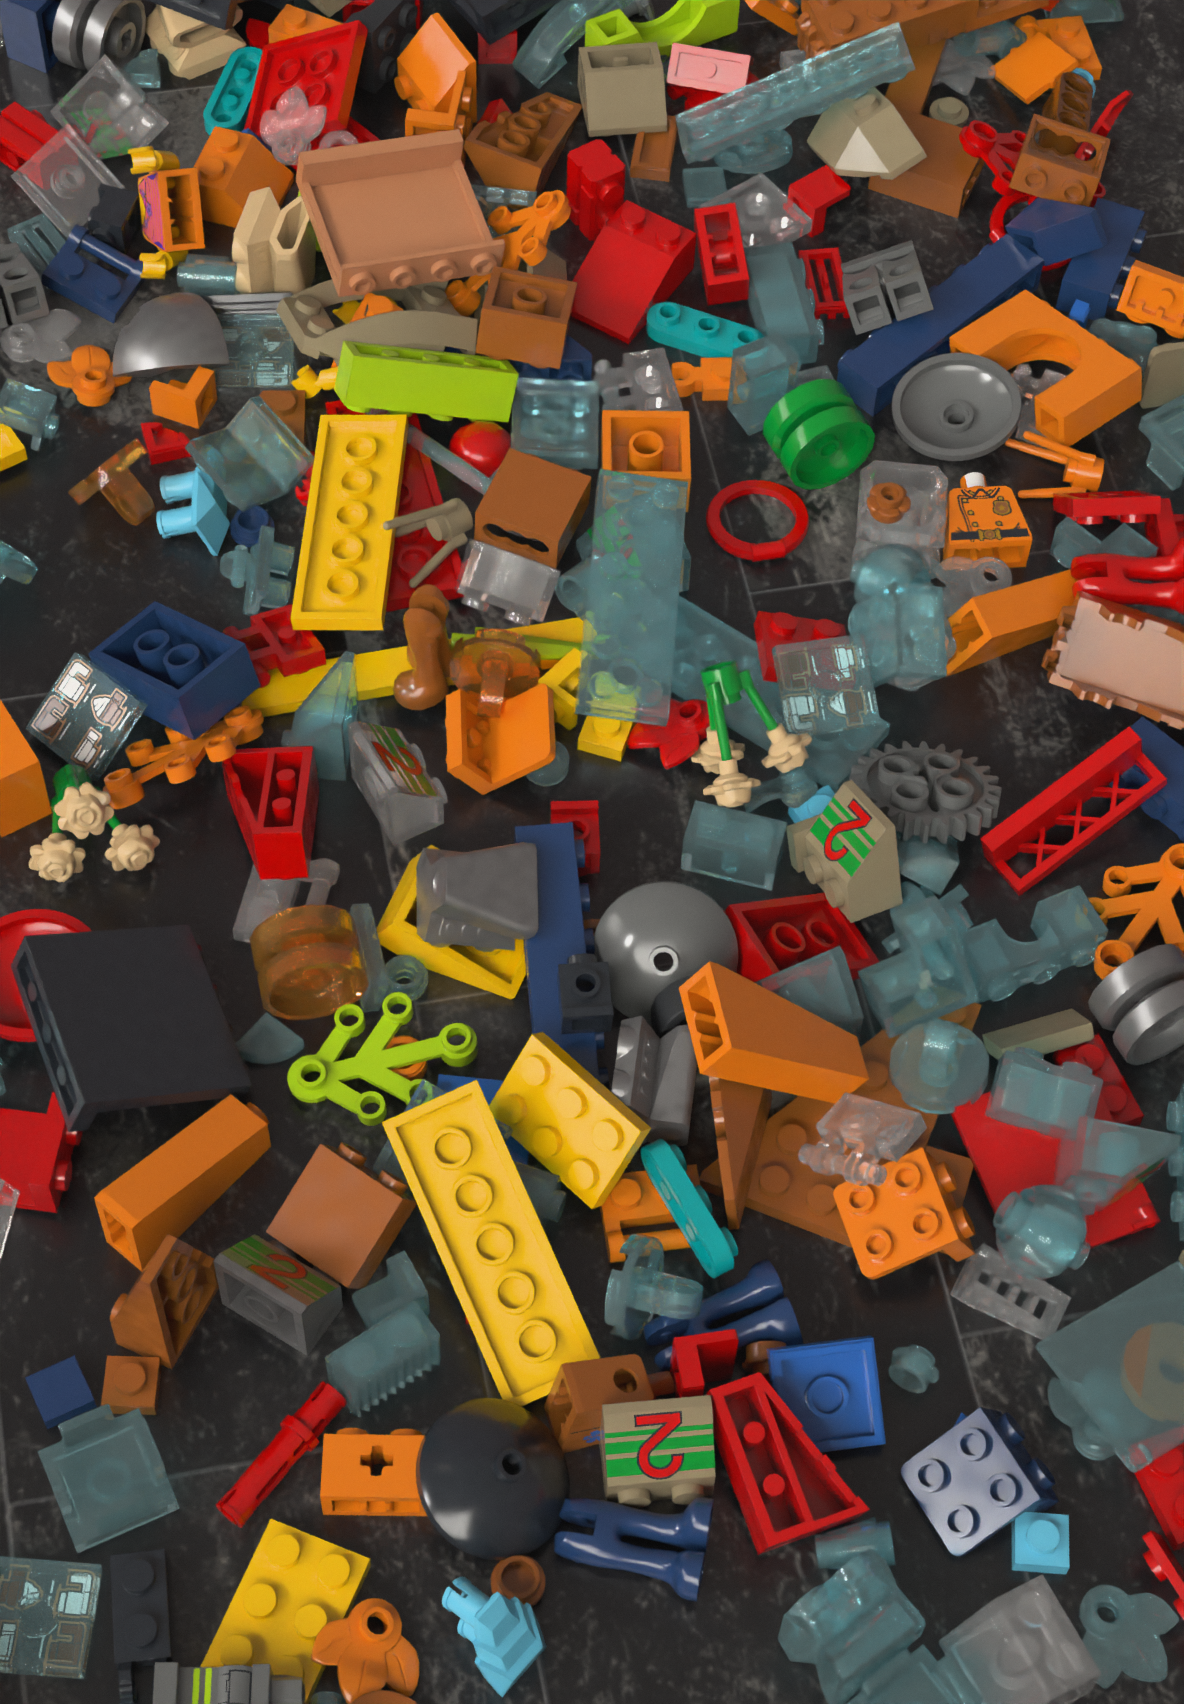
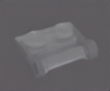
M318 858L310 861L308 878L260 880L256 867L253 864L233 927L234 940L310 954L316 952L321 937L317 930L330 887L337 883L341 870L340 865L327 858ZM301 881L312 883L300 925L293 929L287 928Z

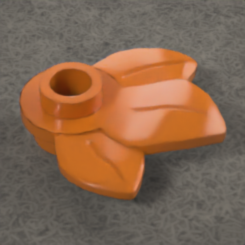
M94 345L77 347L72 353V361H51L47 364V373L56 385L71 388L81 404L91 407L107 404L111 399V395L115 392V387L127 384L132 379V377H113V362H111L109 354L103 348Z
M368 1598L359 1602L351 1610L348 1618L329 1622L320 1630L315 1638L311 1660L321 1665L337 1666L339 1686L347 1704H351L355 1699L366 1693L381 1690L385 1684L392 1691L410 1697L418 1684L419 1659L417 1651L401 1635L402 1622L400 1615L395 1607L386 1600ZM368 1617H377L382 1621L384 1626L382 1634H374L369 1630L367 1625Z

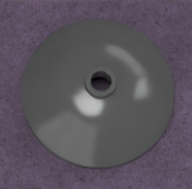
M969 353L942 354L920 362L901 378L892 398V418L901 438L919 453L945 461L970 460L996 450L1013 434L1021 414L1020 391L1010 373L998 363L988 358Z
M655 881L628 890L607 908L594 934L595 953L593 955L597 957V962L608 961L612 1005L629 1018L643 1016L650 1026H653L651 1006L657 995L669 984L686 976L694 975L709 961L718 963L735 973L737 971L738 942L728 915L708 894L684 883ZM660 952H667L672 956L673 964L667 968H661L655 963L654 957ZM684 1019L678 1026L687 1024V1020Z

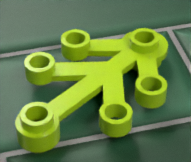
M394 992L384 999L382 1004L384 1015L356 1056L337 1061L350 1039L359 1036L364 1031L366 1025L362 1009L354 1004H345L337 1009L334 1016L336 1026L318 1053L303 1056L292 1064L287 1076L288 1085L292 1094L303 1102L319 1103L329 1099L357 1114L363 1124L368 1126L378 1125L387 1115L383 1096L375 1091H367L360 1094L342 1082L361 1078L406 1102L409 1109L415 1108L435 1099L432 1084L424 1079L410 1081L391 1071V1069L440 1057L450 1066H466L476 1058L478 1053L476 1034L466 1024L452 1023L444 1027L437 1037L386 1049L399 1028L407 1024L413 1017V1006L409 996L402 992ZM396 1004H402L407 1007L401 1014L390 1012V1008ZM348 1016L358 1018L357 1023L352 1026H345L342 1024V1021ZM454 1036H464L466 1038L464 1043L458 1046L451 1045L448 1042ZM316 1071L321 1074L313 1082H307L303 1079L310 1072ZM417 1091H425L429 1094L427 1099L422 1102L413 1101L411 1096ZM369 1103H376L380 1106L379 1110L374 1114H366L362 1111L364 1106Z

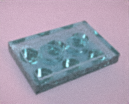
M518 378L513 399L511 448L523 453L534 454L540 459L576 470L584 468L597 469L599 382Z

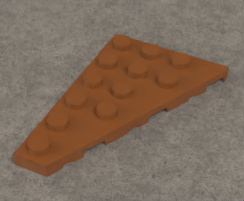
M935 988L860 1047L869 1080L838 1104L797 1096L769 1118L764 1130L745 1207L852 1248L833 1196L835 1188L846 1181L921 1147L926 1149L982 1005ZM718 1158L702 1171L699 1180L700 1186L705 1191L724 1198Z

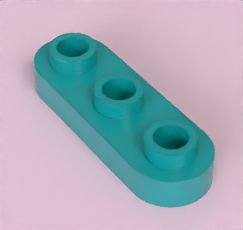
M242 47L230 55L203 112L205 130L209 135H211L215 126L238 132L243 131L263 50L256 47Z
M673 302L655 304L647 313V334L658 343L705 358L742 357L743 369L755 368L765 358L766 339L755 328Z
M658 1139L641 1148V1158L645 1170L704 1270L709 1276L716 1278L734 1269L733 1257L738 1255L736 1242L730 1231L726 1227L719 1228L712 1217V1205L705 1190L700 1185L694 1187L686 1174L687 1164L678 1146L675 1144L669 1146L663 1139Z

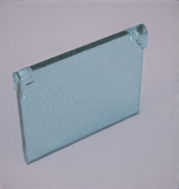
M1176 1261L1038 1342L1035 1347L1114 1446V1452L1133 1473L1141 1470L1152 1463V1461L1184 1442V1267L1179 1261Z

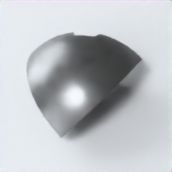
M190 292L167 294L144 303L139 307L140 311L131 322L124 326L119 333L113 354V377H152L173 369H197L198 366L215 369L229 364L224 333L211 306L202 297Z

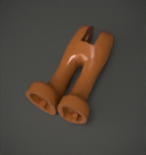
M425 584L417 588L410 598L409 609L405 612L403 618L404 630L408 641L407 661L414 669L401 672L394 680L393 691L397 702L411 710H424L442 701L449 692L446 677H452L456 673V655L449 643L446 628V617L450 610V605L439 588L433 585Z

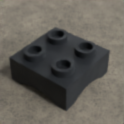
M375 0L367 8L353 13L345 21V23L360 20L368 28L356 86L376 94L386 82L393 79L398 69L397 58L416 35L418 8L415 5V0Z

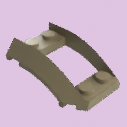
M332 279L309 287L290 297L282 298L276 310L301 353L318 359L319 356L332 357L337 366H339L343 341L444 352L445 346L459 348L463 354L475 355L477 318L460 316L445 293L448 281L412 285L403 289L393 288L370 292L375 295L387 296L393 300L402 301L407 310L366 317L335 328L324 307L346 301L360 300L365 295L338 297Z

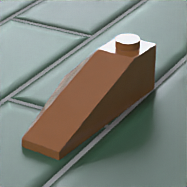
M545 92L521 103L520 110L513 114L504 111L498 114L496 122L491 124L484 120L474 127L465 140L464 148L491 197L503 201L506 206L512 209L521 210L533 206L534 201L541 195L582 113L583 108L581 104Z
M709 1076L729 1230L739 1229L773 1100L772 1090Z

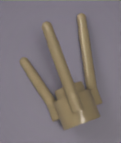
M454 498L441 505L400 516L383 523V529L385 530L396 528L395 538L427 527L434 539L437 541L442 539L448 541L409 581L410 587H416L456 548L468 542L465 532L472 529L473 519L468 507L459 498Z

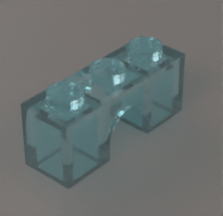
M1080 885L1037 902L1030 927L1038 940L1032 942L1014 940L1003 931L996 919L953 935L947 960L973 1002L980 1004L989 999L994 1002L1003 1000L1010 996L1016 988L1031 982L1042 984L1052 979L1058 971L1073 965L1083 967L1094 961L1096 949L1105 941L1108 929Z

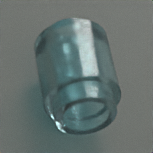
M188 254L186 261L179 262L178 287H184L185 292L197 295L238 294L235 287L237 263L230 261L229 257Z

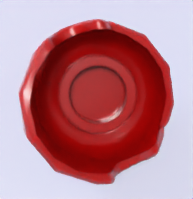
M475 421L460 427L453 434L449 445L450 459L454 464L458 479L475 486L490 485L509 448L514 449V443L509 432L492 421Z

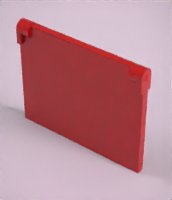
M1085 1057L1074 1059L1054 1069L949 1107L950 1114L1021 1274L1028 1273L1123 1236L1152 1228L1161 1222L1141 1181L1131 1191L1128 1189L1121 1198L1109 1205L1114 1200L1112 1198L1132 1178L1137 1176L1138 1172Z

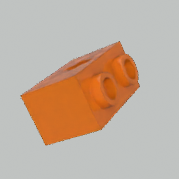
M343 1428L338 1430L337 1434H324L320 1490L323 1515L427 1516L422 1506L416 1483V1461L425 1435L414 1429H397L392 1431L390 1435L369 1434L366 1430L360 1428ZM376 1464L384 1465L380 1476L371 1475Z

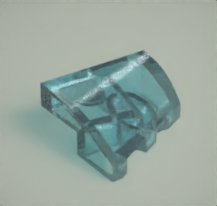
M896 831L900 874L941 895L960 863L956 839L948 836L947 843L943 844L937 837H930L927 843H922L918 835H912L910 839L905 841L902 838L903 832Z

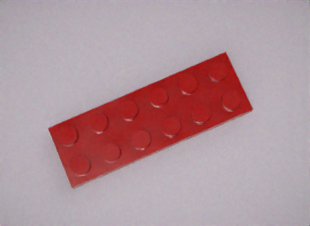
M341 400L325 403L326 415H393L387 410L373 408L368 413L355 412L344 406ZM412 413V416L407 417L409 428L398 517L443 504L417 413ZM427 527L395 538L386 612L409 608L412 594L417 588L425 584L439 588L447 600L467 597L468 583L457 548L421 583L412 588L409 585V581L448 541L443 539L437 541L432 537Z

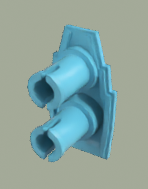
M205 449L195 471L171 476L165 475L160 478L161 495L163 499H166L165 502L167 504L192 498V505L166 511L160 510L157 512L156 522L160 535L162 534L164 539L197 532L209 549V552L213 556H218L230 522L226 516L227 499L223 493V473L210 450Z
M466 1577L456 1578L452 1583L462 1591L461 1595L448 1586L443 1594L442 1605L449 1612L452 1611L460 1617L457 1627L458 1634L473 1643L477 1654L474 1661L488 1683L503 1697L547 1647L540 1625L529 1603L526 1602L524 1605L517 1597L514 1596L508 1599L499 1592L489 1597L471 1584V1581Z

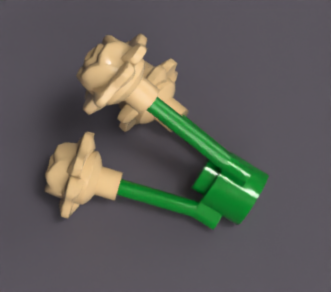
M733 660L717 663L700 671L706 692L710 726L706 728L707 740L699 745L698 750L691 756V761L700 763L707 773L720 774L713 781V785L703 789L704 795L715 796L719 808L724 806L727 808L743 805V803L750 802L751 789L761 785L760 780L748 778L747 775L739 773L737 760L744 758L743 751L745 750V745L743 743H735L728 736L723 706L741 700V690L744 689L768 728L766 734L772 744L768 750L769 755L761 761L766 768L775 766L779 771L786 773L801 767L805 759L809 758L805 746L809 745L813 740L808 733L800 735L788 734L782 723L777 724L755 688L750 670L739 671L736 661Z
M67 764L55 773L53 788L56 796L50 800L53 811L52 834L43 840L42 845L31 846L30 854L32 858L29 860L30 869L39 870V876L45 880H55L57 882H65L73 873L82 872L84 866L82 860L85 858L86 852L82 848H75V842L67 840L63 830L73 832L78 839H85L89 832L94 835H100L104 830L106 822L113 829V837L110 840L112 847L105 852V857L107 860L112 861V867L115 871H120L124 868L128 871L142 870L147 863L153 860L155 856L154 848L159 845L160 840L157 836L153 835V828L149 824L141 828L137 825L128 826L127 824H122L115 815L114 809L108 805L111 801L110 794L101 791L99 787L93 786L87 770L83 767Z

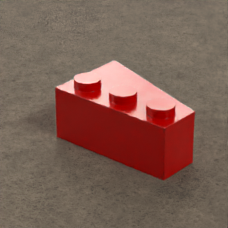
M313 746L236 749V753L232 757L222 761L226 791L260 880L308 878L320 792Z
M760 1372L710 1389L706 1395H711L714 1438L758 1555L857 1519L870 1510L859 1496L856 1497L835 1471V1465L826 1454L823 1456L803 1431L802 1427L804 1426Z

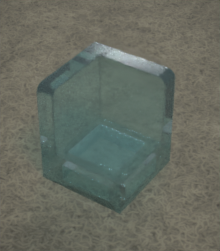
M405 1250L386 1259L387 1277L354 1292L352 1295L353 1303L374 1341L430 1314L428 1291Z

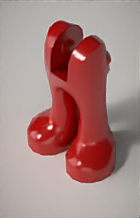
M1184 537L1180 538L1172 552L1165 556L1138 557L1113 553H1097L1077 556L1071 561V576L1079 580L1072 586L1074 599L1079 590L1122 605L1164 607L1184 615ZM1131 580H1149L1161 583H1140Z

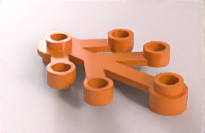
M562 191L544 192L537 197L533 206L512 213L506 206H500L492 211L487 223L498 235H502L493 238V240L504 239L505 242L500 268L518 271L521 258L529 266H535L545 258L550 232L561 227L571 213L568 198ZM521 226L517 231L505 234L511 228ZM492 273L484 276H471L466 282L456 280L446 287L445 293L460 316L468 317L478 308L481 302V295L477 290L487 280L489 285Z
M247 705L233 708L223 716V721L216 722L196 740L166 726L165 732L170 742L169 745L154 748L150 739H143L132 743L125 749L131 766L137 767L150 762L153 763L134 773L129 768H123L108 774L104 778L105 786L103 791L108 792L111 796L109 805L113 809H122L137 803L145 796L142 783L164 771L171 784L182 783L195 776L196 767L206 753L211 762H220L232 757L236 753L235 747L237 745L251 742L262 735L264 732L261 725L264 721L262 712L258 709H250Z
M1184 843L1171 846L1162 855L1160 861L1156 863L1127 868L1123 866L1108 868L1104 873L1103 890L1108 896L1113 898L1102 900L1092 897L1082 902L1079 920L1085 928L1090 930L1102 929L1106 926L1108 918L1136 914L1119 940H1107L1097 947L1094 970L1102 980L1117 968L1109 966V964L1120 966L1134 957L1135 951L1156 922H1158L1165 943L1178 946L1184 954V933L1172 904V899L1179 890H1181L1184 897V869H1180L1184 868ZM1118 879L1123 881L1124 883L1115 884L1111 882V880ZM1160 881L1154 891L1128 895L1131 891V885ZM1096 911L1099 912L1101 915L1091 916L1088 914V912Z

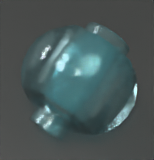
M894 543L882 546L871 552L866 559H858L851 570L850 580L852 583H855L853 595L857 606L867 619L880 626L895 627L907 623L915 616H921L928 609L934 595V585L931 583L932 576L926 562L915 549L904 544Z
M1041 1184L1025 1188L1020 1193L1016 1191L1011 1192L1002 1201L995 1213L993 1226L997 1228L996 1244L999 1254L1007 1268L1021 1277L1042 1280L1056 1277L1068 1267L1076 1270L1085 1262L1090 1252L1091 1246L1085 1241L1088 1227L1084 1208L1075 1195L1061 1186Z

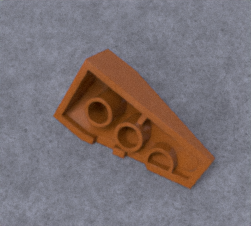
M167 1234L129 1294H121L113 1306L110 1322H112L111 1326L116 1343L144 1357H160L162 1365L172 1369L219 1289L213 1262L215 1259L182 1240Z

